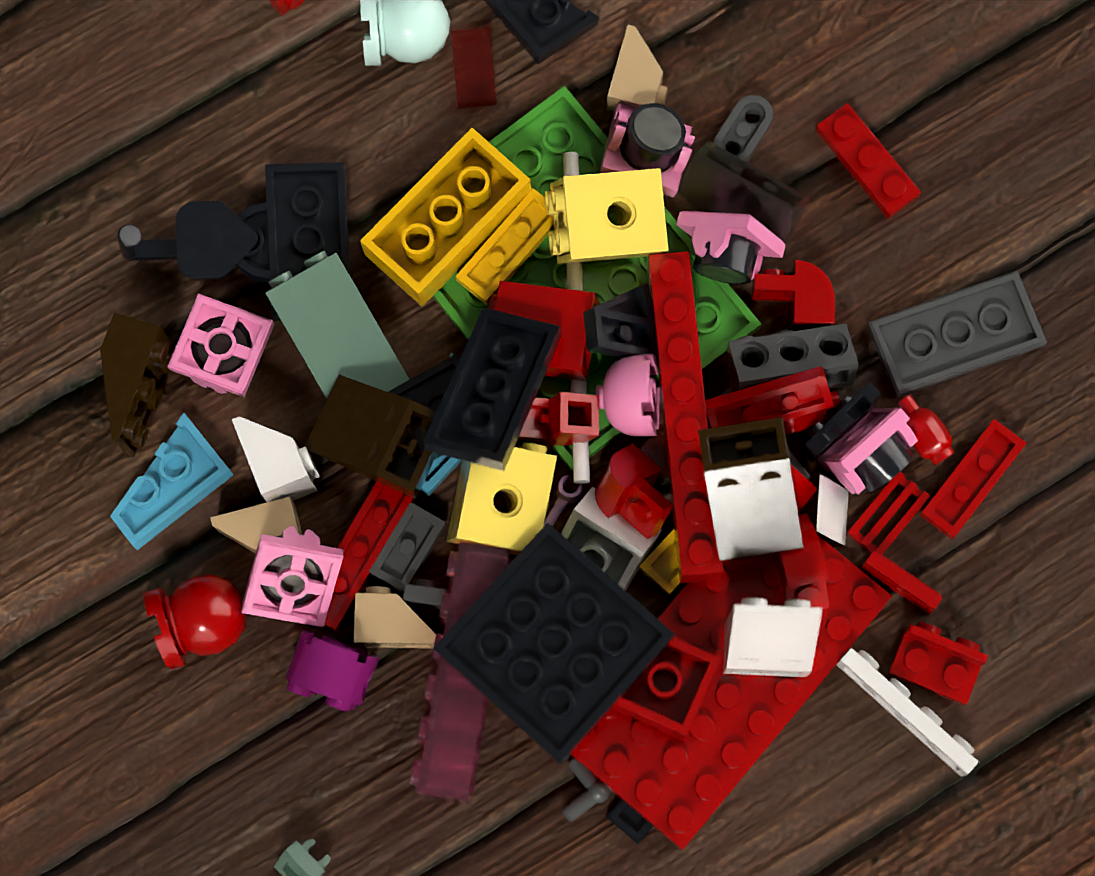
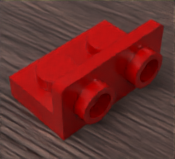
M918 622L917 626L908 625L904 629L888 675L964 706L967 705L981 666L986 663L988 655L979 652L981 646L968 639L957 637L956 641H952L940 636L941 630L928 623Z

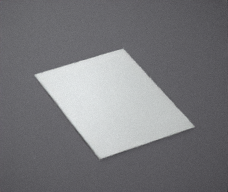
M820 474L816 531L845 546L849 491Z

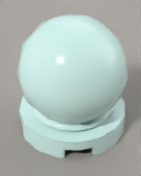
M360 0L361 21L369 20L370 33H364L363 40L365 66H381V56H386V53L399 62L415 64L432 58L444 47L449 34L450 19L442 0Z

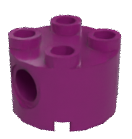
M302 630L293 660L285 675V679L289 681L286 689L305 697H310L311 694L317 695V693L327 696L325 704L347 712L350 709H355L356 705L362 706L368 684L377 667L379 657L372 654L367 655L368 652L324 635H322L321 639L313 637L314 632Z

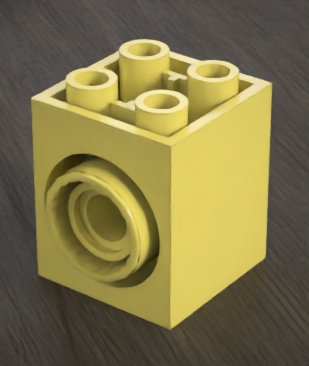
M661 168L563 176L551 183L550 191L545 192L547 215H553L554 231L549 232V248L552 256L557 255L558 264L643 257L668 251ZM608 208L612 209L617 215L616 225L612 224L608 219Z
M523 443L522 446L514 447L504 471L462 460L446 542L518 556L544 527L557 456L546 454L547 447ZM495 494H500L505 498L507 502L505 513H500L494 507L493 498Z

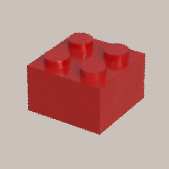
M674 638L616 702L612 709L685 741L721 658Z

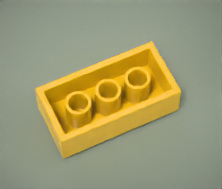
M471 128L360 240L364 254L423 307L478 251L531 191V179L475 129Z

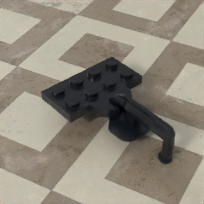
M344 162L265 164V203L251 205L238 214V216L220 201H193L186 203L179 209L176 215V239L141 240V232L136 226L124 225L119 229L117 235L121 255L129 261L177 259L180 271L186 277L194 280L222 279L237 266L241 273L255 281L270 282L289 270L293 277L307 269L304 264L306 260L325 251L328 257L337 253L350 275ZM271 305L272 320L281 321Z

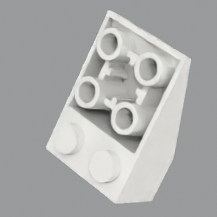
M745 598L741 600V605L734 604L724 625L723 674L807 677L812 670L822 608H811V602L806 600L785 601V606H767L766 599Z

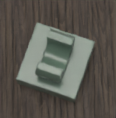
M308 839L301 846L296 840L283 852L274 867L282 876H322L331 857L327 854L321 860L316 861L308 853L316 841Z

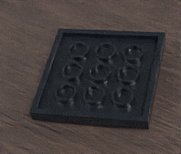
M547 523L433 649L561 765L675 638V634Z

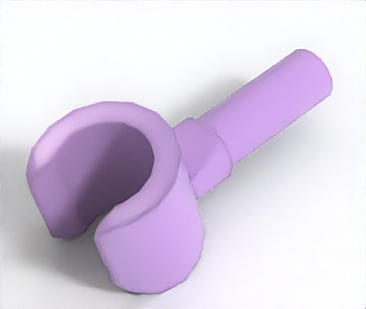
M569 475L563 476L559 481L557 488L558 498L546 517L544 526L549 523L553 527L566 506L576 503L580 498L582 484L572 494L566 493L563 490Z

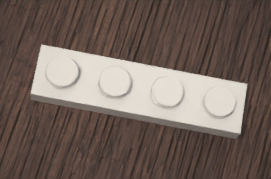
M851 648L836 664L959 776L962 777L969 774L979 761L972 756L975 751L973 747L957 734L953 738L940 727L943 723L942 720L928 707L923 706L920 710L908 698L911 693L902 683L895 678L888 681L877 671L880 665L863 650L857 653Z

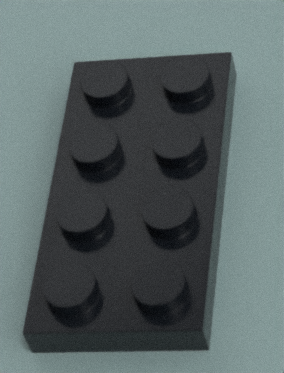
M483 307L423 441L425 450L504 471L561 338L560 326Z

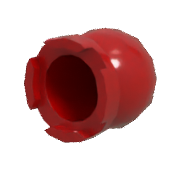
M214 574L198 575L179 584L171 596L165 595L161 587L143 593L147 617L155 615L162 634L154 636V639L166 667H170V670L185 666L187 664L186 655L188 652L200 656L223 652L236 644L245 630L248 614L242 613L244 597L228 579Z

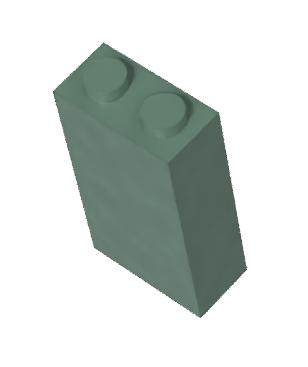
M322 251L304 262L307 269L293 277L289 270L268 282L272 289L265 294L326 399H328L339 375L387 392L409 380L337 253L328 257L326 252Z

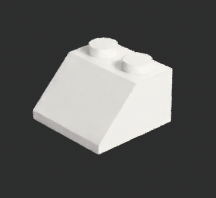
M240 416L232 419L260 493L267 502L289 496L294 501L317 491L313 480L319 478L320 475L306 446L299 449L292 437Z
M592 487L574 508L561 535L626 590L662 529L659 530L657 535L647 539L621 515L616 514L608 519L598 507L595 500V488Z

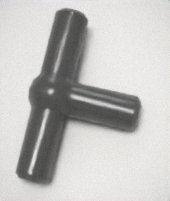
M575 758L568 762V766L587 790L562 808V813L569 822H573L596 803L606 801L612 792L608 786Z

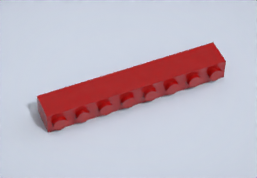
M689 251L648 255L647 271L658 355L657 367L671 503L673 504L672 513L680 583L721 580L724 572L723 562L719 560L698 430L708 429L690 255Z

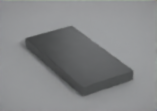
M1018 270L869 321L867 324L895 398L1044 347L1047 344Z

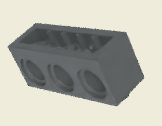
M839 324L833 326L819 325L813 329L799 331L782 330L773 335L760 337L743 336L736 340L728 341L725 365L733 392L819 366L823 367L828 387L832 389L852 386L854 384L858 360L847 324ZM825 353H832L834 356L826 355ZM785 359H793L795 360V362L787 361ZM746 364H751V365H754V366H756V367H755V368H751V367H747V366H745V365H746Z

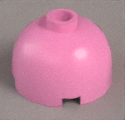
M653 354L633 355L616 361L606 372L604 385L596 386V395H599V409H605L609 423L617 431L626 435H657L656 429H659L660 387H656L655 379L651 378V375H659L656 358Z

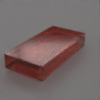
M489 27L451 31L458 109L497 105Z

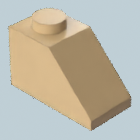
M627 25L607 95V110L614 112L618 102L634 108L649 103L664 105L668 87L662 86L663 71L637 28Z
M290 496L210 518L212 526L219 533L255 554L261 534L278 537L282 535L283 530L293 526L298 534L303 535L296 506Z
M371 586L366 587V593H355L354 644L357 647L433 649L439 642L437 635L397 594H390V588Z

